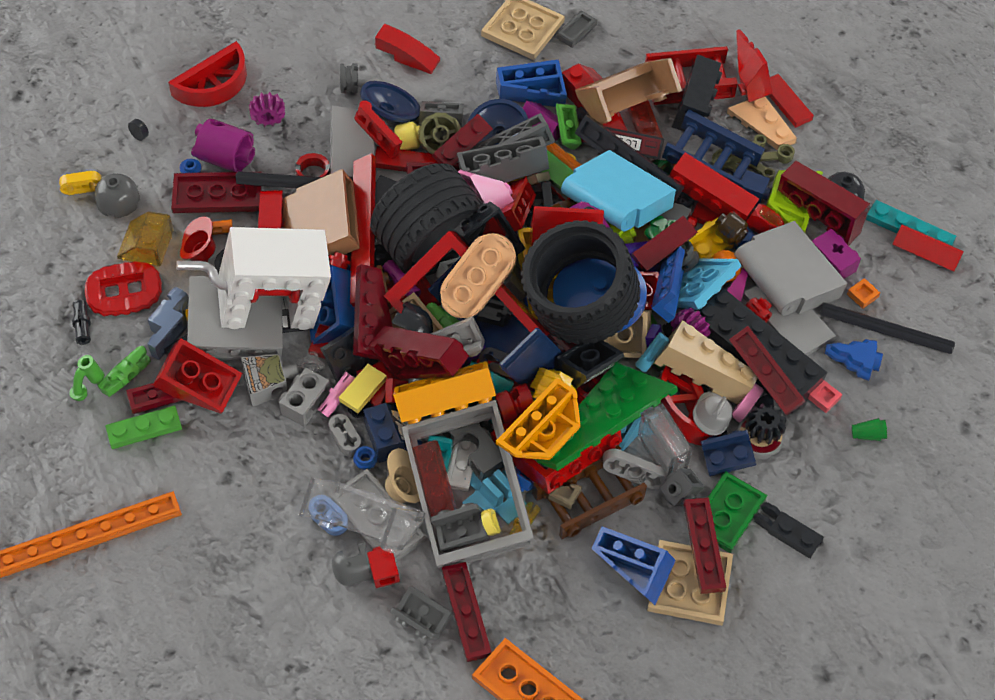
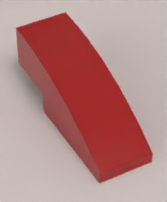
M384 23L375 36L376 49L394 55V61L429 74L433 73L440 62V57L431 49L395 27Z

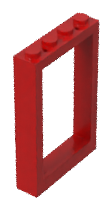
M448 231L384 295L400 314L404 308V303L401 299L452 248L460 257L467 251L469 246L456 232ZM502 283L495 292V295L530 333L535 328H539L548 336L549 333Z

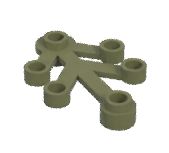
M758 134L754 137L753 143L764 148L767 138L762 134ZM782 144L775 152H764L760 161L778 160L780 163L787 164L793 160L795 150L791 145ZM723 149L717 150L712 155L711 161L713 165ZM730 154L722 169L728 168L735 172L739 166L736 163H741L742 159ZM760 163L757 167L749 164L748 167L762 174V176L770 178V182L774 180V169L765 167Z

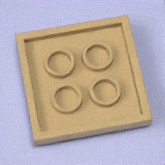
M506 0L481 30V36L529 59L535 60L564 23L565 16L530 0Z
M659 540L658 547L667 550L676 561L656 605L649 601L647 611L722 626L733 554L719 551L727 587L726 591L700 594L692 547L690 545Z

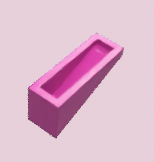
M744 268L727 290L740 302L748 276Z

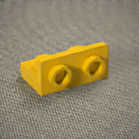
M718 218L712 222H706L697 231L698 233L689 240L694 247L693 251H697L700 258L711 259L718 251L730 250L734 247V244L728 245L716 235L717 225L715 222Z

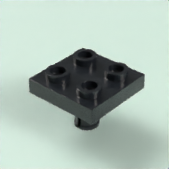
M354 327L320 348L336 383H338L345 371L356 378V371L364 369L367 364L374 365L379 363L376 359L353 355Z

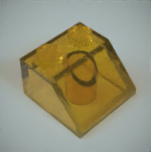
M148 211L131 220L117 258L161 266L174 231L170 215Z

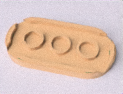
M492 233L479 236L474 240L441 285V303L446 312L456 318H469L482 311L515 266V249L506 237Z

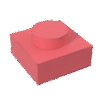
M824 380L809 394L808 400L827 413L841 399L842 394Z

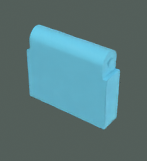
M608 150L575 168L574 173L564 180L561 192L577 203L581 201L587 202L599 210H604L605 220L625 232L634 226L639 228L673 208L676 189Z

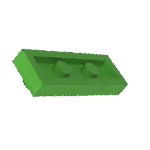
M175 405L105 425L112 449L182 430Z

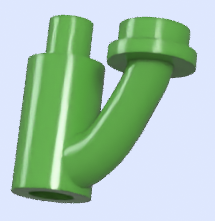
M84 355L78 360V369L74 375L73 387L69 392L73 400L82 401L87 397V388L82 384L85 376L91 383L97 385L104 379L105 374L90 355Z

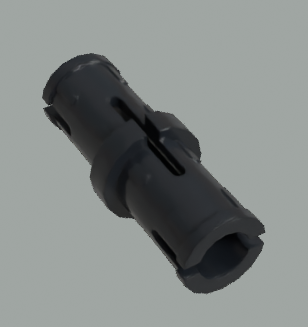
M76 300L72 304L74 311L72 325L75 328V340L79 345H86L91 341L89 332L91 319L88 316V304L85 300Z

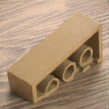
M683 320L668 337L669 342L654 362V364L660 367L664 364L672 368L671 372L678 376L684 374L693 378L692 382L699 386H709L711 392L721 397L725 396L727 400L737 405L750 392L757 380L750 367L743 364L731 353L722 349L714 341L708 339Z

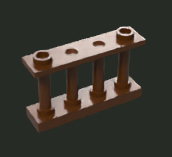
M617 445L614 449L621 450V447ZM602 456L561 486L577 485L578 480L584 477L589 478L605 501L601 505L593 508L581 491L576 501L584 513L572 519L565 507L550 500L549 494L535 482H533L532 495L536 501L542 498L548 499L563 522L560 525L559 532L562 540L568 536L574 537L587 526L631 504H639L645 497L647 485L644 482L634 487L630 480L615 475L626 492L613 497L597 473L598 470L604 468Z

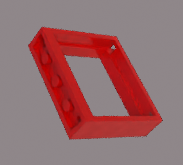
M577 393V402L579 406V404L584 400V398ZM515 420L503 424L505 431ZM494 430L491 432V436L493 442L496 444L497 438ZM621 430L612 436L610 434L606 435L597 446L593 447L591 445L583 450L580 457L559 471L552 468L546 470L533 459L517 458L512 455L514 466L549 494L559 486L561 487L573 476L579 474L587 466L599 460L605 451L616 448L622 442Z

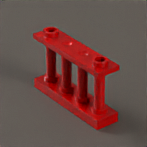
M728 47L646 54L645 62L671 58L682 89L680 92L666 94L667 98L654 102V99H652L653 105L681 102L686 85L682 67H691L697 54L721 63L719 71L722 72L719 83L715 84L714 88L717 89V93L714 99L735 98L738 85L736 77L727 78L723 66L726 62Z

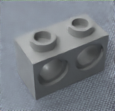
M305 368L301 375L298 374L294 378L290 389L281 395L279 399L281 415L305 427L316 413L318 407L329 395L330 380Z

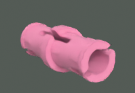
M345 371L335 387L329 389V395L317 410L330 418L341 403L339 402V396L355 378Z

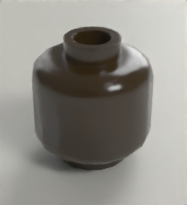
M730 212L727 215L723 213L715 222L717 225L716 235L728 245L740 244L749 233L747 230L748 223L735 212Z

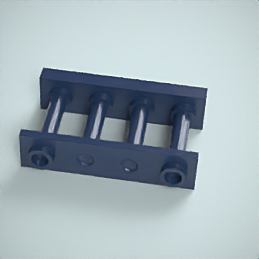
M688 110L681 125V128L685 131L675 146L669 142L666 144L662 158L676 165L686 152L683 148L692 134L704 139L694 156L688 152L686 153L743 188L745 182L740 179L749 164L757 167L765 148ZM711 144L723 149L714 165L702 160ZM730 154L742 159L733 176L721 170Z

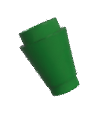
M876 418L851 425L853 439L872 441L887 439L886 420Z

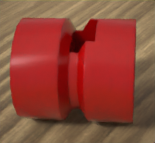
M526 383L513 387L512 392L504 390L496 393V396H494L504 423L516 420L518 415L522 414L534 402Z

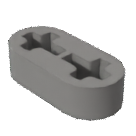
M336 414L330 418L329 431L339 449L346 456H354V453L362 445L360 436L351 421L343 414ZM337 423L344 426V432L339 427H336ZM347 438L350 440V442H351L352 444H353V443L355 444L354 447H351L350 445H347V443H346V439H347Z

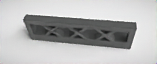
M540 113L478 143L473 149L493 146L496 143L504 144L543 136L546 146L554 143L555 140L547 122Z

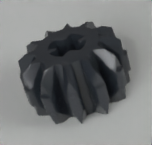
M763 403L759 408L754 406L746 416L745 429L750 432V439L758 438V444L762 440H765L768 445L772 440L778 442L781 435L785 433L786 417L781 416V409L773 410V404L769 408H766Z

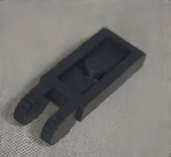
M764 502L761 506L762 511L775 519L773 523L770 518L761 513H756L753 517L754 522L767 530L770 535L811 559L823 541L824 536L785 512H780L778 507L769 502Z

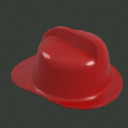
M199 217L193 220L185 229L180 249L182 259L208 262L209 258L214 254L216 244L212 238L213 222L209 217Z

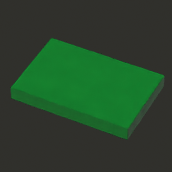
M726 471L708 497L718 546L731 553L754 519L755 514L758 513L766 501L768 495Z

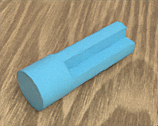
M659 332L635 363L637 368L647 372L669 342V338Z

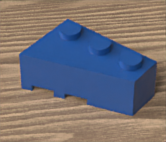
M559 59L497 68L496 85L499 99L524 103L530 101L551 107H556V104H566L567 93Z
M603 526L591 548L652 604L656 605L676 561L667 550Z

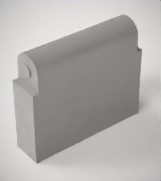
M795 221L753 236L750 242L741 245L734 254L741 266L782 316L793 312L802 314L810 309L822 306L823 303L841 298L847 286V282Z

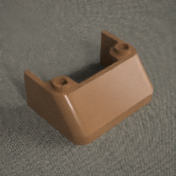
M671 58L645 62L575 90L577 98L588 114L600 124L612 121L611 117L614 116V113L651 99H654V102L666 99V94L682 91Z

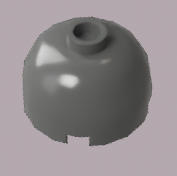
M120 173L106 175L95 187L94 197L97 208L105 216H108L107 214L114 215L115 218L127 216L136 210L137 203L140 201L139 191L135 182L130 177Z

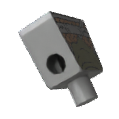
M277 354L241 358L252 407L280 397L283 392L288 391L286 380L294 379L298 375L297 365L293 364L282 367L280 356Z

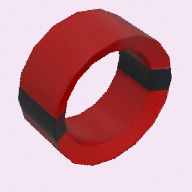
M305 154L297 160L295 165L296 175L304 176L302 171L309 166H319L324 169L325 172L319 177L331 174L329 161L321 154Z

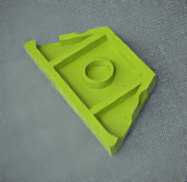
M779 170L775 176L766 206L780 215L784 225L795 221L805 232L810 218L809 214L803 206L797 207L778 191L781 174L786 171ZM816 171L820 175L823 174L822 171Z

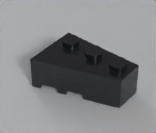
M697 54L684 88L682 100L679 102L677 108L679 110L673 120L672 128L685 131L681 128V125L688 110L703 117H709L712 110V105H709L710 100H714L717 89L714 87L715 84L719 83L722 72L719 71L720 62Z

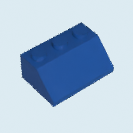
M335 266L330 267L331 279L324 299L321 301V308L314 329H310L311 343L312 341L313 344L331 342L354 327L355 307L350 304V271ZM320 324L329 327L326 331H324L317 338H315L316 331Z

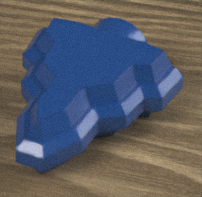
M865 339L863 342L853 341L850 344H827L825 349L827 356L834 361L844 363L848 370L856 372L857 377L868 381L870 380L872 370L879 371L883 353L877 352V341Z

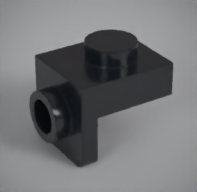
M490 299L482 311L478 313L477 320L503 327L505 319H510L512 312L502 301Z

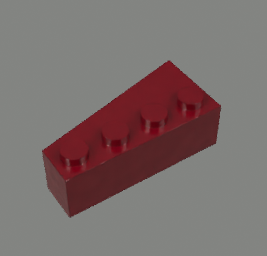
M795 161L781 174L778 191L797 207L803 206L810 218L814 221L818 219L827 226L826 231L833 229L837 235L844 239L848 246L860 235L870 203L798 161Z
M384 326L368 345L396 379L453 377L469 357L462 343L455 338Z

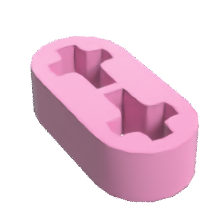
M755 383L750 392L733 409L732 417L740 423L757 402L764 389Z

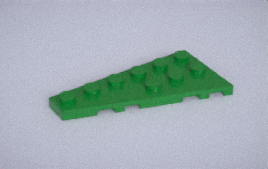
M617 362L579 404V430L550 460L536 459L537 463L559 471L580 457L583 450L591 445L593 447L597 446L606 435L610 434L612 436L641 417V412L661 404L660 400L667 395L673 396L676 394L677 386Z

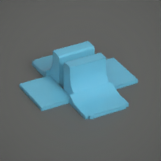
M498 469L490 478L487 477L482 482L472 473L470 486L475 492L465 499L462 504L474 503L478 504L483 510L494 509L507 524L515 520L518 514L506 470L501 472ZM525 502L526 509L528 510L530 506Z

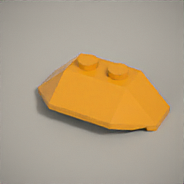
M556 378L496 440V444L517 458L550 460L580 428L577 391L559 378Z

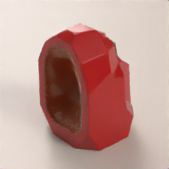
M760 203L746 220L748 227L759 234L784 225V221L779 214Z

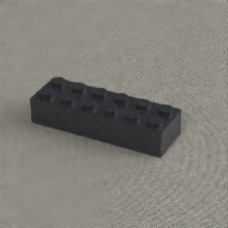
M722 286L718 293L712 295L707 300V304L704 307L695 309V312L699 310L700 315L705 317V321L710 324L709 329L711 333L708 335V339H711L722 349L731 353L746 366H748L729 339L749 326L805 401L808 400L809 394L824 381L828 373ZM757 378L755 383L759 385L761 388H763L768 395H770L769 392L765 389V387ZM799 407L793 410L791 414H793Z

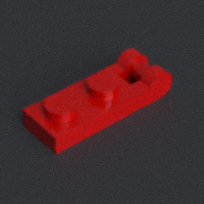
M361 101L354 117L355 121L390 158L395 157L403 142L372 110V104L369 101Z

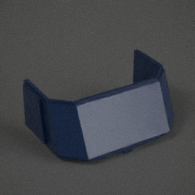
M461 257L428 289L440 303L442 300L440 294L441 285ZM495 294L491 298L501 301ZM513 313L510 319H505L503 327L478 321V314L473 316L485 340V347H493L509 353L499 366L518 385L527 384L534 380L539 368L549 370L558 366L557 357L563 354V352L539 328H535L530 333ZM457 318V319L460 320V321H462V320H465V319H467V318Z

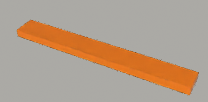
M172 491L0 550V578L181 516L182 513L175 493Z

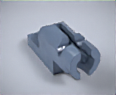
M174 287L167 295L170 300L164 299L148 319L150 329L155 334L151 336L147 344L151 356L157 360H160L165 354L164 348L174 343L187 329L184 314L185 310L188 309L189 295L177 287Z

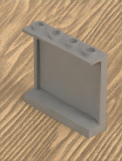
M189 276L187 342L217 359L241 360L242 357L274 354L279 355L281 359L282 296H259L256 303H251L245 328H221L218 288L211 283L209 277Z

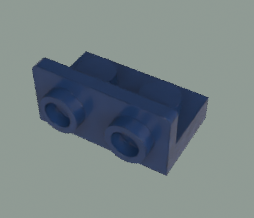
M735 430L728 435L720 437L711 436L701 441L710 477L723 474L725 471L731 472L756 466L748 430Z

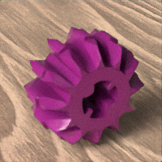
M261 92L260 96H254L249 104L251 120H254L256 125L263 124L264 127L266 125L274 127L275 123H281L282 118L285 116V103L283 99H280L278 94L271 95L270 92L268 94Z
M685 308L679 311L671 322L672 332L683 320L707 338L711 333L709 329L710 324L705 321V317L700 315L699 310L695 312L693 308Z

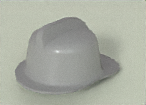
M705 392L700 396L693 410V419L702 432L717 436L726 430L732 418V407L726 400L727 397H721L712 392Z

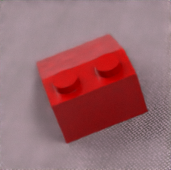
M180 338L170 351L152 385L172 397L221 414L243 373Z

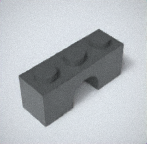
M479 423L442 433L444 437L452 439L453 446L462 441H470L476 445L477 450L468 456L467 465L471 467L473 473L481 482L487 477L490 478L496 470L504 468L499 446L493 442L488 429L482 428Z

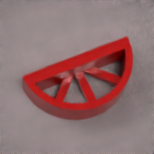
M235 41L170 80L168 83L171 96L183 104L194 107H210L230 100L239 93L246 81L247 69L244 52L240 44ZM239 63L237 70H229V68ZM216 76L231 78L221 83ZM208 81L214 86L205 89L206 82Z
M666 366L658 376V379L666 382L668 380L676 385L680 395H667L660 400L661 404L654 407L660 420L672 433L689 443L701 446V441L714 436L702 432L693 419L694 407L704 391L701 386L692 382L693 378L684 374L678 376L671 372L672 368ZM676 403H685L689 412L688 417L675 406Z

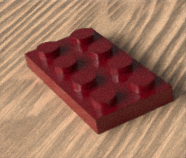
M237 172L174 173L172 213L259 212L262 186L237 184Z

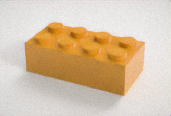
M484 361L460 368L453 377L425 378L394 388L393 396L401 423L407 421L408 424H414L422 421L421 417L431 415L434 418L444 415L445 410L454 408L455 411L468 408V404L478 401V404L490 402L492 397L496 396L488 363Z

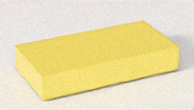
M367 364L339 396V402L359 413L386 382L387 375Z

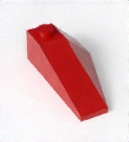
M579 63L562 72L567 97L578 108L583 107V105L577 98L575 90L603 79L593 68ZM620 112L614 113V116L611 117L612 121L601 124L605 127L628 131Z

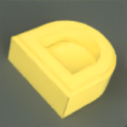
M487 509L481 511V519L486 533L490 536L500 534L501 530L495 510Z

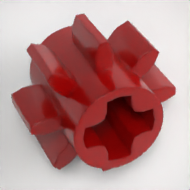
M754 297L745 305L765 322L772 316V313L769 311L772 305L765 298L761 297L758 300Z

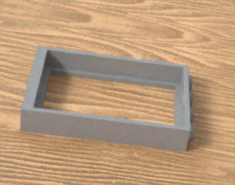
M496 400L484 404L477 403L476 406L459 411L454 409V412L434 418L430 417V419L414 424L407 423L406 426L402 427L436 566L440 571L445 566L462 562L467 564L536 544L512 455L500 446L499 449L522 532L446 553L440 550L436 526L431 523L430 518L436 516L417 440L492 419L496 438L498 439L505 432Z

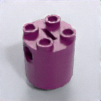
M208 119L204 124L199 123L195 129V136L197 138L191 155L198 160L232 172L242 171L252 162L256 150L253 147L254 138L251 132L215 119Z

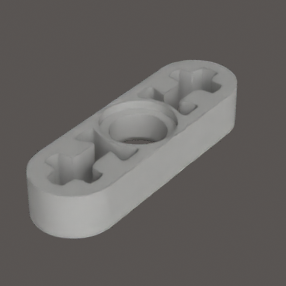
M609 449L603 454V467L612 474L637 484L645 482L647 488L654 490L660 489L666 482V472L661 466L619 449ZM631 467L641 468L639 471L636 472L628 470Z

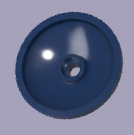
M369 81L362 86L360 91L362 100L369 101L372 104V110L382 120L403 124L418 119L420 114L419 103L402 88L382 81Z
M493 99L478 106L470 115L468 122L479 114L493 128L479 142L481 143L527 120L528 116L523 108L513 101Z

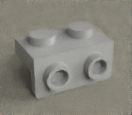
M473 316L431 333L433 335L455 338L462 343L469 357L478 355L485 343Z

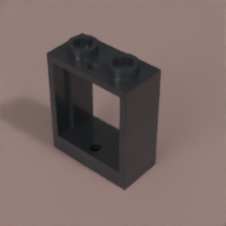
M490 201L481 205L477 212L469 218L462 220L459 226L454 229L470 247L472 242L468 236L494 217L507 239L512 243L516 256L526 249L501 209Z

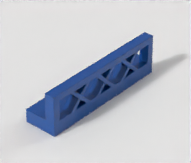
M681 246L661 263L652 303V309L668 323L676 315L684 274L682 264L685 250Z

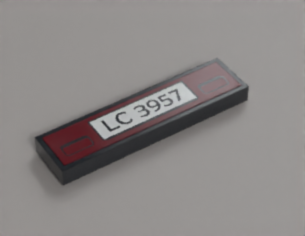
M605 127L644 157L660 160L664 138ZM581 138L582 145L591 146Z

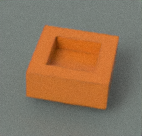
M864 278L848 289L847 295L864 309L879 298L880 292Z

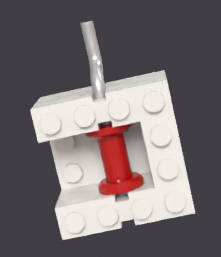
M230 227L219 275L215 267L208 262H176L177 270H201L207 272L211 283L218 288L221 328L230 329L245 328L251 303H256L259 296H287L291 328H298L300 330L314 329L321 308V301L324 299L331 279L325 230Z

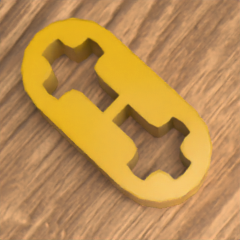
M96 171L63 175L59 179L60 191L66 195L94 192L95 187L101 180V175Z

